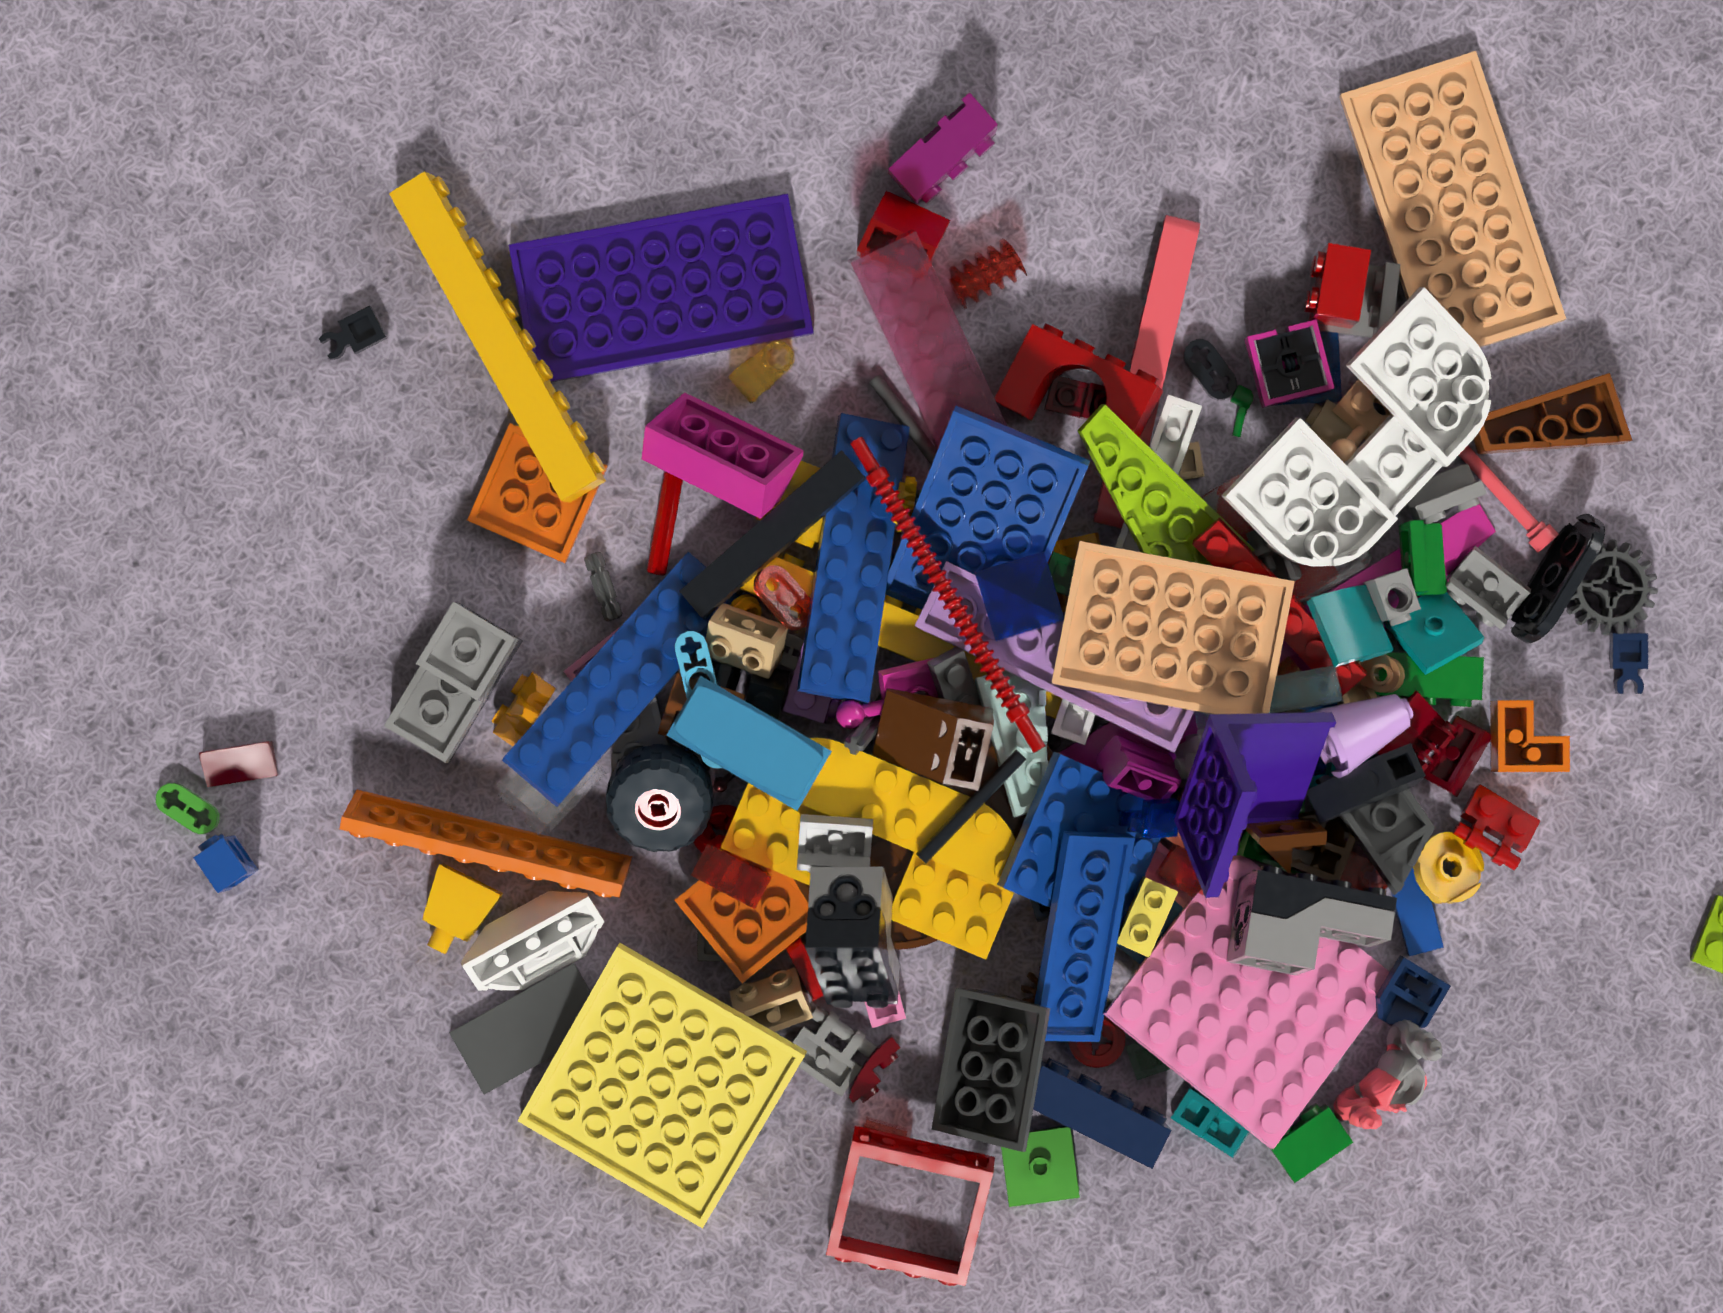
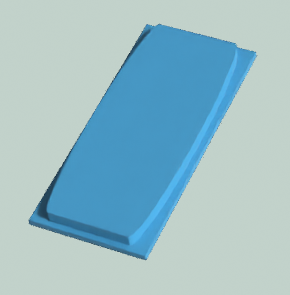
M702 676L698 679L667 733V736L796 811L800 808L832 752Z

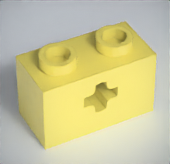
M1143 876L1119 929L1117 944L1150 957L1178 891Z

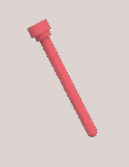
M1469 445L1458 455L1528 531L1526 534L1530 539L1528 543L1537 553L1559 535L1550 524L1546 526L1543 521L1538 522Z

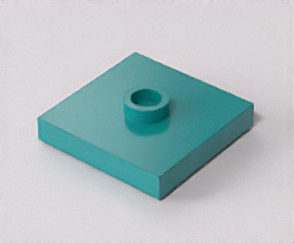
M1448 592L1442 595H1423L1417 598L1421 609L1411 612V620L1394 626L1390 625L1389 620L1383 621L1385 627L1425 675L1479 646L1484 640L1483 634L1451 598Z

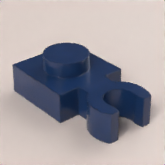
M1610 633V669H1620V675L1614 683L1616 694H1623V685L1627 680H1631L1634 683L1635 694H1642L1644 683L1638 675V669H1648V633Z

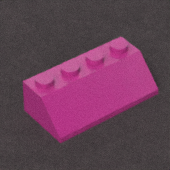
M684 392L645 426L641 459L761 519L781 500L803 457L804 450Z

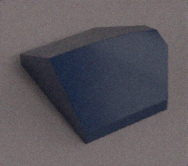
M1400 955L1375 996L1377 1018L1391 1026L1395 1022L1406 1019L1412 1021L1420 1028H1425L1451 986Z

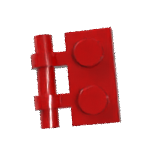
M1479 784L1474 789L1460 817L1472 823L1471 827L1459 822L1453 830V834L1464 840L1463 844L1473 850L1476 847L1491 857L1490 860L1498 866L1504 864L1510 869L1515 870L1520 864L1521 858L1511 853V848L1519 853L1526 850L1540 820ZM1483 831L1500 840L1497 844L1483 836Z

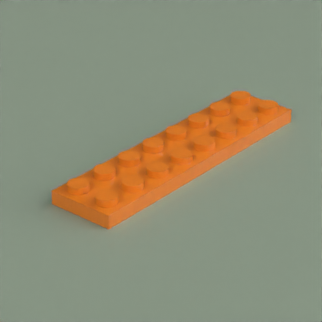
M358 789L341 817L339 828L340 830L348 831L355 837L377 838L384 840L385 843L391 846L405 845L418 848L422 853L428 855L442 854L453 857L461 863L475 862L487 865L490 869L498 872L512 871L523 874L531 880L545 879L557 882L560 886L568 889L582 888L590 890L601 897L614 896L620 898L633 857Z

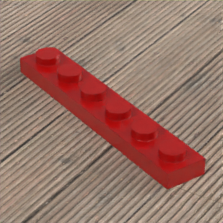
M1220 517L1193 540L1192 545L1213 566L1277 578ZM1292 594L1284 641L1340 699L1366 676L1367 671L1357 661L1334 668L1312 614Z

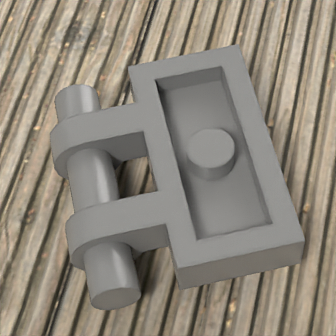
M817 1006L812 1013V1019L821 1025L818 1031L814 1033L803 1026L792 1043L807 1051L799 1068L842 1097L862 1068L860 1064L851 1059L858 1050L866 1057H869L876 1046L865 1039L866 1034L857 1029L855 1032L839 1020V1015L833 1011L828 1013ZM830 1032L847 1043L842 1052L825 1041Z

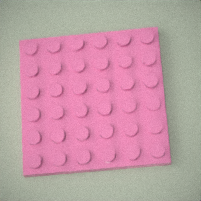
M1236 855L1233 856L1229 867V878L1227 882H1224L1220 896L1205 898L1201 886L1198 888L1154 946L1150 957L1144 959L1103 1015L1267 1147L1274 1149L1376 1012L1375 996L1390 972L1356 944L1319 937L1315 969L1299 975H1290L1226 962L1239 879L1251 873L1252 870H1261L1252 860Z

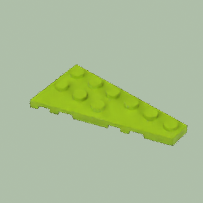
M1101 404L1077 430L1141 553L1213 566L1192 543L1197 536L1219 517L1252 552L1255 550L1105 404Z

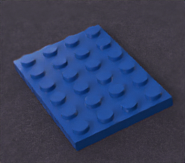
M955 406L911 517L916 518L913 523L915 526L919 525L921 527L919 530L920 535H926L924 542L931 544L929 548L931 553L936 552L937 555L934 558L936 562H942L939 566L941 570L947 561L1031 602L1088 469L1090 460ZM902 539L888 573L885 595L923 610L934 584L927 582L929 575L922 574L924 567L917 565L918 557L911 555L913 548H907L908 540Z

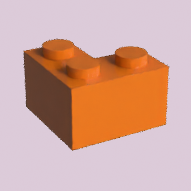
M1534 700L1490 701L1491 772H1570V736H1534Z

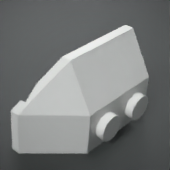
M548 891L487 924L461 960V964L478 991L488 990V988L495 990H524L585 957L604 920L588 893Z

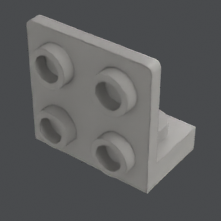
M1386 262L1381 267L1369 265L1360 320L1355 326L1348 329L1318 323L1319 330L1322 332L1372 338L1395 313L1400 264Z

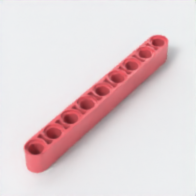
M1165 215L1163 221V231L1161 238H1159L1154 259L1155 265L1153 272H1151L1146 293L1147 299L1145 307L1143 306L1139 323V334L1137 341H1135L1130 362L1131 373L1136 375L1138 369L1153 375L1158 378L1155 384L1161 389L1164 384L1200 229L1199 222ZM1159 401L1140 436V439L1148 446ZM1103 481L1094 522L1122 529L1124 520Z

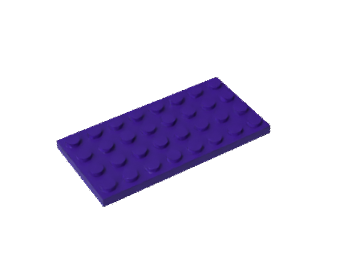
M788 194L508 245L523 328L529 332L535 342L536 347L532 350L539 361L541 359L544 360L553 375V378L550 379L551 383L814 335Z

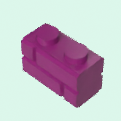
M1118 735L1111 738L1096 758L1107 786L1118 790L1121 789L1123 792L1159 805L1164 804L1182 782L1178 770L1174 769L1175 764L1171 755Z

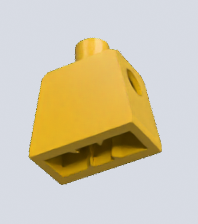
M444 863L439 864L422 918L425 922L435 926L427 945L446 954L454 937L466 942L470 941L501 899L503 893Z

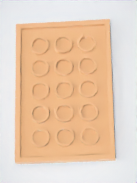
M1079 541L1052 684L1205 714L1269 713L1295 581Z

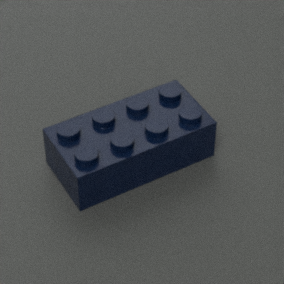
M1049 1057L1046 1063L1041 1061L1033 1110L1153 1169L1172 1131L1165 1123L1167 1118L1164 1117V1114L1146 1105L1142 1111L1133 1107L1135 1102L1132 1101V1098L1113 1089L1110 1095L1101 1091L1103 1086L1100 1085V1082L1081 1073L1078 1079L1069 1075L1070 1070L1068 1066Z

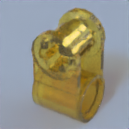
M773 341L767 344L755 356L742 363L728 378L746 400L752 404L792 368L795 361L794 352L785 342ZM773 349L779 352L784 349L787 351L784 357L787 363L781 367L778 363L773 366L770 364L773 358L770 352Z

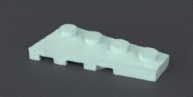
M1004 671L1003 675L1010 677L1008 684L1010 686L1015 685L1014 694H1020L1021 697L1018 700L1020 703L1024 702L1030 710L1028 717L1046 745L1041 750L1033 753L1016 723H1011L1006 716L1008 709L1001 707L1003 700L995 697L998 693L997 690L990 689L992 682L985 680L987 675L974 680L981 706L993 708L994 726L991 740L999 767L1015 750L1019 751L1026 758L1023 764L1004 782L1012 814L1015 818L1028 813L1049 764L1047 760L1048 736L1045 713L1046 690Z

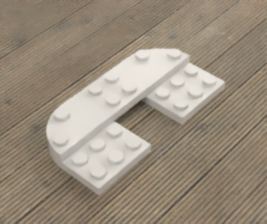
M1419 287L1346 364L1351 372L1391 412L1354 454L1344 463L1301 418L1296 417L1223 493L1222 497L1268 543L1267 546L1281 557L1313 567L1337 566L1358 558L1368 551L1398 520L1396 515L1442 466L1448 467L1481 430L1491 405V400L1488 399L1489 379L1492 378L1488 362L1475 340L1425 287Z

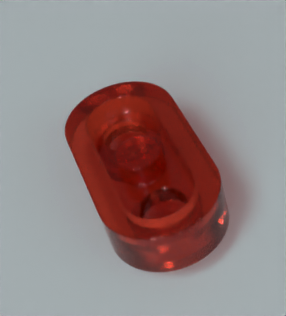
M772 565L759 571L754 579V590L760 600L786 628L799 630L806 627L811 600L807 593L780 566ZM767 580L773 582L774 591H770L767 588ZM790 607H794L797 610V618L791 616Z

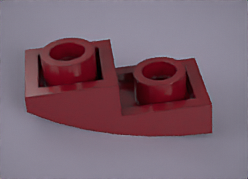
M1058 376L1050 385L1044 410L1087 420L1101 404L1106 405L1107 395L1105 386Z
M892 1034L872 1052L856 1075L849 1092V1099L852 1103L859 1098L864 1103L880 1090L877 1084L881 1082V1078L874 1068L879 1065L882 1070L899 1057L896 1051L901 1048Z

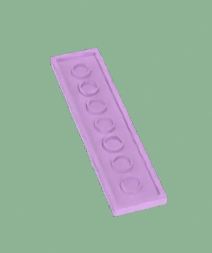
M946 561L942 569L947 571L945 578L952 579L950 586L958 589L955 593L956 596L963 597L961 601L962 606H968L966 613L973 615L972 623H978L977 631L984 633L982 640L989 641L987 648L988 650H994L992 656L994 659L998 658L1000 660L997 664L999 668L1004 667L1005 671L1175 753L1195 711L1052 684L1064 618ZM931 591L915 627L969 653L971 646L964 645L966 638L965 636H959L961 631L959 627L955 628L953 626L955 619L948 618L950 611L943 609L945 602L938 600L939 592Z

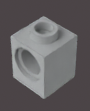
M1407 568L1363 582L1368 588L1382 622L1389 620L1390 625L1394 626L1411 620L1410 613L1421 609ZM1390 590H1393L1398 595L1399 603L1396 608H1393L1388 602Z

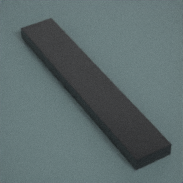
M841 450L679 592L702 619H706L866 480L865 476Z

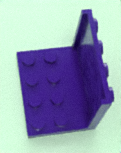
M1332 712L1209 714L1174 819L1205 898L1220 896L1223 884L1229 878V867L1233 856L1237 855L1238 842L1242 830L1246 829L1248 823L1299 819L1298 815L1329 730L1336 725Z

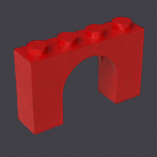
M1047 323L1044 324L1043 328L1032 324L993 401L1032 421L1053 380L1071 370H1089L1098 374L1104 383L1107 395L1106 406L1140 438L1164 391L1155 384L1158 378L1138 369L1135 375L1124 369L1126 365L1124 361L1110 354H1107L1105 359L1093 354L1095 347L1076 338L1072 344L1062 339L1063 331Z

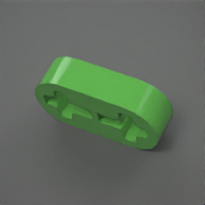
M168 783L157 791L156 804L158 809L192 832L207 834L214 831L218 826L220 815L217 808L185 786L178 783ZM175 790H178L180 792L178 799L185 803L186 807L183 809L178 805H172L168 808L166 806L168 800L164 797L165 793H173ZM193 808L197 812H203L207 809L211 824H203L198 827L196 825L198 819L189 813L190 809Z

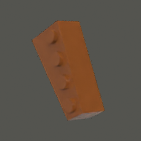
M1610 373L1488 412L1481 430L1473 439L1478 455L1617 445L1633 441Z

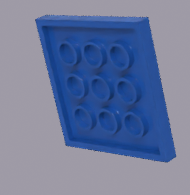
M1053 752L997 885L1051 908L1063 831L1129 833L1135 837L1120 922L1121 927L1143 876L1145 877L1165 830L1164 823L1174 805L1167 801L1159 805L1123 792L1121 789L1118 790L1107 786L1102 772L1062 754Z

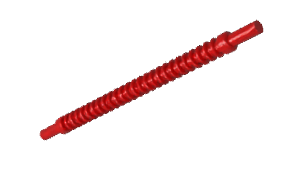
M863 437L852 441L850 445L868 473L866 476L868 483L871 487L877 488L875 491L876 495L882 496L880 503H886L887 508L885 511L887 513L891 512L893 515L890 520L898 523L896 530L903 531L901 538L908 540L906 547L913 548L911 555L918 557L917 565L924 567L922 574H928L929 579L927 582L933 583L935 586L932 591H938L940 594L938 600L945 602L943 609L950 611L948 618L955 619L953 626L960 628L959 636H965L966 638L964 645H970L971 650H969V653L975 654L977 657L974 662H980L982 665L980 671L987 673L985 680L992 682L990 689H996L998 692L995 697L1003 700L1001 707L1008 709L1006 716L1009 721L1016 723L1033 753L1041 750L1046 745L1028 717L1030 710L1024 702L1020 703L1018 700L1021 695L1014 694L1015 685L1010 686L1008 684L1010 677L1003 675L1005 668L998 667L997 664L1000 660L993 658V649L988 650L987 645L989 641L982 640L984 633L977 631L978 623H972L973 615L966 613L968 606H962L961 601L963 597H957L955 594L958 589L950 586L952 579L945 578L947 571L940 569L939 566L942 562H936L934 558L937 555L936 552L931 553L929 550L931 544L924 542L926 535L919 534L921 527L919 525L915 526L913 522L916 518L908 515L910 508L903 507L905 500L898 498L900 491L893 490L895 483L888 481L890 474L884 466L880 467Z

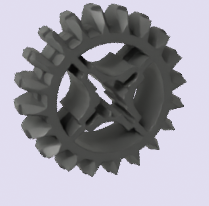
M1615 539L1608 541L1606 549L1604 544H1602L1594 560L1596 562L1599 559L1605 558V567H1602L1600 577L1596 580H1582L1571 598L1574 601V605L1566 610L1569 615L1580 611L1581 614L1575 621L1577 625H1582L1589 619L1587 631L1595 632L1599 624H1601V634L1606 636L1610 634L1612 626L1615 633L1623 634L1624 623L1629 629H1635L1637 622L1634 616L1640 620L1647 619L1648 615L1642 609V606L1646 608H1654L1655 606L1652 600L1647 599V594L1658 593V588L1648 587V581L1656 580L1657 575L1645 574L1644 570L1650 568L1652 563L1650 560L1638 563L1643 554L1641 550H1636L1629 556L1630 543H1623L1619 551ZM1617 560L1630 569L1636 584L1625 582L1621 578L1619 566H1616ZM1609 577L1612 585L1625 588V590L1611 592L1612 597H1608L1607 590L1593 587V585L1606 583ZM1583 591L1594 593L1598 597L1599 608L1602 609L1601 615L1589 607L1584 598ZM1635 595L1632 604L1625 612L1612 617L1613 608H1616L1620 596Z

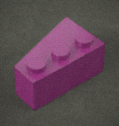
M970 92L962 99L963 104L949 116L945 115L937 122L938 126L923 139L920 138L888 168V174L915 204H918L921 200L928 204L942 191L938 185L948 177L952 180L958 178L969 167L966 161L976 153L981 157L995 144L992 138L996 135L998 124Z

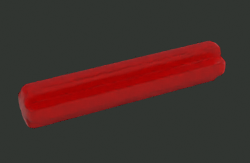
M668 472L664 473L647 566L648 573L660 576L665 575L667 571L683 483L682 479Z

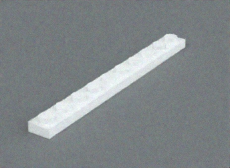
M1168 395L1150 448L1179 476L1202 406ZM1124 522L1115 548L1140 552ZM1063 699L1051 734L1086 745L1096 715Z

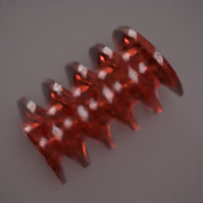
M1004 238L999 240L1000 252L992 245L986 248L987 259L977 252L974 254L975 265L966 258L962 260L963 272L953 265L949 267L950 279L948 281L964 310L967 309V297H970L976 303L980 302V290L989 297L992 296L991 284L995 283L1003 290L1005 289L1004 277L1007 276L1012 282L1016 283L1017 270H1020L1027 276L1017 252Z

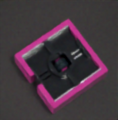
M1317 319L1288 326L1285 329L1286 333L1277 335L1276 330L1248 336L1244 339L1262 408L1334 389Z

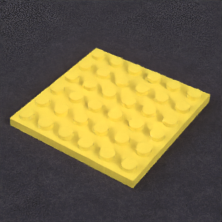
M619 943L519 1117L518 1122L703 1229L807 1051L636 951Z

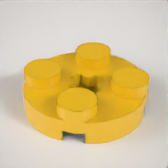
M1442 832L1430 836L1415 866L1412 867L1420 889L1432 902L1437 904H1453L1467 900L1478 891L1481 885L1479 880L1481 872L1484 871V861L1480 850L1476 847L1472 850L1463 844L1464 840L1454 835L1453 832ZM1444 860L1446 862H1453L1455 865L1451 870L1452 877L1443 871Z

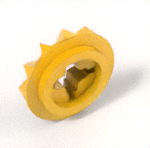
M906 475L905 482H899L898 491H900L898 498L905 500L903 507L910 508L908 515L911 517L914 510L917 481L915 477Z

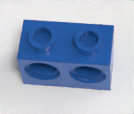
M223 834L219 836L214 835L198 846L201 853L193 857L217 893L231 890L258 871V868L235 835L224 837Z

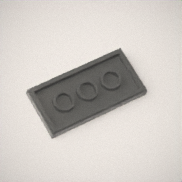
M575 962L449 1032L484 1095L556 1054L591 993Z

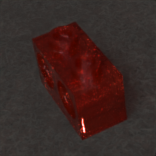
M711 842L706 845L691 876L753 909H756L773 877L772 874L721 849V847Z

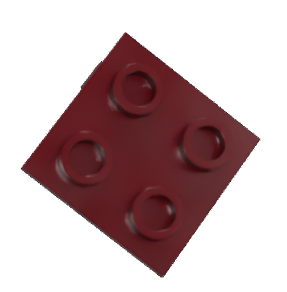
M1415 691L1407 700L1413 711L1410 727L1377 753L1382 755L1411 743L1422 769L1425 771L1429 765L1423 760L1433 764L1434 760L1428 754L1433 752L1435 755L1440 756L1441 752L1435 746L1437 745L1443 750L1451 740H1454L1455 736L1453 734L1457 729L1447 720L1444 721L1422 695Z

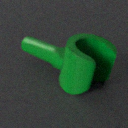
M1242 385L1237 386L1230 402L1240 406L1232 436L1241 437L1245 415H1247V410L1254 398L1252 391Z

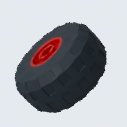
M653 744L645 747L642 746L625 755L613 770L606 792V812L614 830L631 845L651 852L675 851L693 843L706 829L714 802L713 785L707 768L702 765L696 756L674 745Z

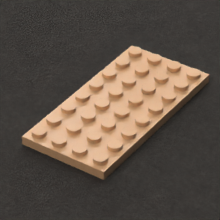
M1470 52L1342 93L1339 98L1394 262L1400 264L1399 277L1407 300L1419 287H1425L1475 340L1480 348L1566 320L1477 52Z

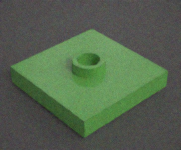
M1064 1126L1029 1131L1026 1152L1001 1147L1009 1207L1080 1198L1071 1128Z

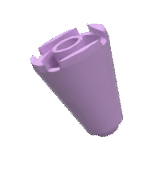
M1396 694L1312 711L1332 712L1336 720L1335 727L1329 730L1320 757L1325 764L1333 763L1336 770L1331 773L1337 778L1348 775L1410 727V719L1413 718V711L1409 702L1405 698L1400 699Z

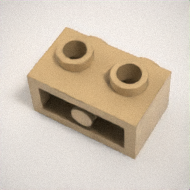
M723 603L709 620L705 640L711 658L769 679L782 660L788 626Z
M796 967L786 971H778L770 977L753 983L742 984L737 989L729 991L734 1009L773 1032L813 1018L808 993Z

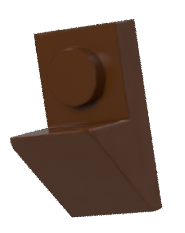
M1314 818L1248 823L1246 831L1288 873L1291 872L1293 848L1309 850L1313 846L1326 845L1327 831Z

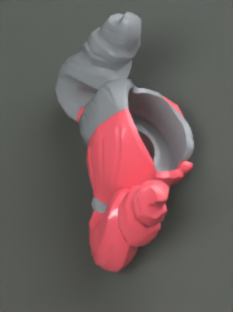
M1405 1019L1395 1022L1389 1028L1386 1038V1052L1380 1057L1376 1068L1371 1070L1360 1082H1356L1354 1086L1344 1089L1337 1096L1333 1104L1336 1118L1340 1121H1349L1351 1125L1359 1128L1377 1129L1382 1125V1118L1377 1114L1376 1108L1398 1113L1400 1110L1406 1112L1405 1105L1417 1103L1427 1085L1426 1073L1420 1066L1418 1059L1424 1058L1425 1060L1437 1061L1442 1058L1441 1043L1431 1032H1427L1424 1029L1421 1030L1418 1025L1410 1020Z

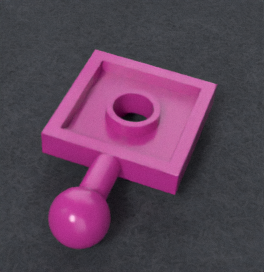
M934 658L878 671L881 700L862 705L854 700L842 702L836 711V718L839 724L845 728L853 729L858 727L864 718L881 715L887 688L911 693L925 691L926 696L939 698L927 664L928 661Z

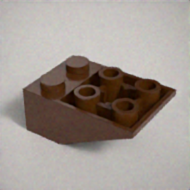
M887 688L872 756L943 784L979 790L994 726L993 708Z

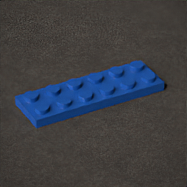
M1063 831L1034 1004L1051 1008L1045 1041L1100 1042L1104 1020L1103 1013L1106 1009L1135 837L1129 833Z

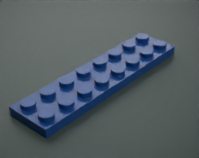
M841 413L837 420L832 458L842 450L866 478L868 473L850 445L852 441L863 437L880 467L884 466L890 474L888 481L895 483L893 490L896 491L899 488V482H902L910 427ZM867 479L823 516L797 686L798 692L846 701L854 700L862 704L870 702L896 523L890 520L893 516L892 513L885 511L887 508L886 503H880L882 496L875 494L877 488L871 487Z
M687 552L503 757V762L556 807L563 802L678 672L679 665L675 652L677 638L687 631H695L706 639L709 620L716 610L706 619H702L679 592L706 568L691 553ZM734 593L724 603L731 605V602L740 595ZM692 637L686 638V645L681 646L682 653L687 652L691 657L701 646V642H694Z

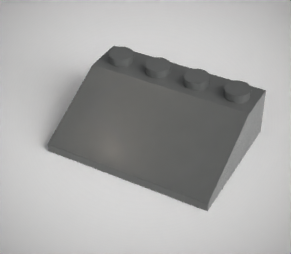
M955 989L932 1130L1026 1152L1051 1008L979 989Z

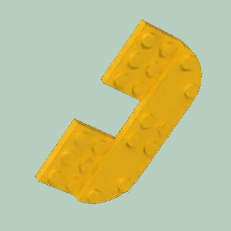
M816 737L810 739L832 752L798 811L750 783L747 784L721 849L810 886V873L797 869L801 814L873 819V835L913 851L892 902L891 920L985 960L987 959L1013 894H1015L997 885L1016 840L1006 822L992 808L983 804L926 864L916 853L970 796L863 751H859L857 755L850 754V749L846 748L844 743Z

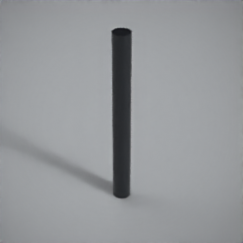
M1015 750L916 855L927 864L1023 764L1026 758L1019 751Z

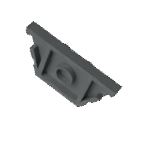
M1323 775L1315 782L1319 785L1335 776ZM1409 789L1339 816L1393 895L1401 891L1412 867L1415 866L1421 855L1425 843L1428 842L1435 829L1434 824Z

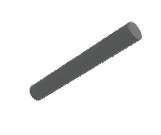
M879 374L869 382L900 425L910 427L909 437L932 465L937 449L881 374Z

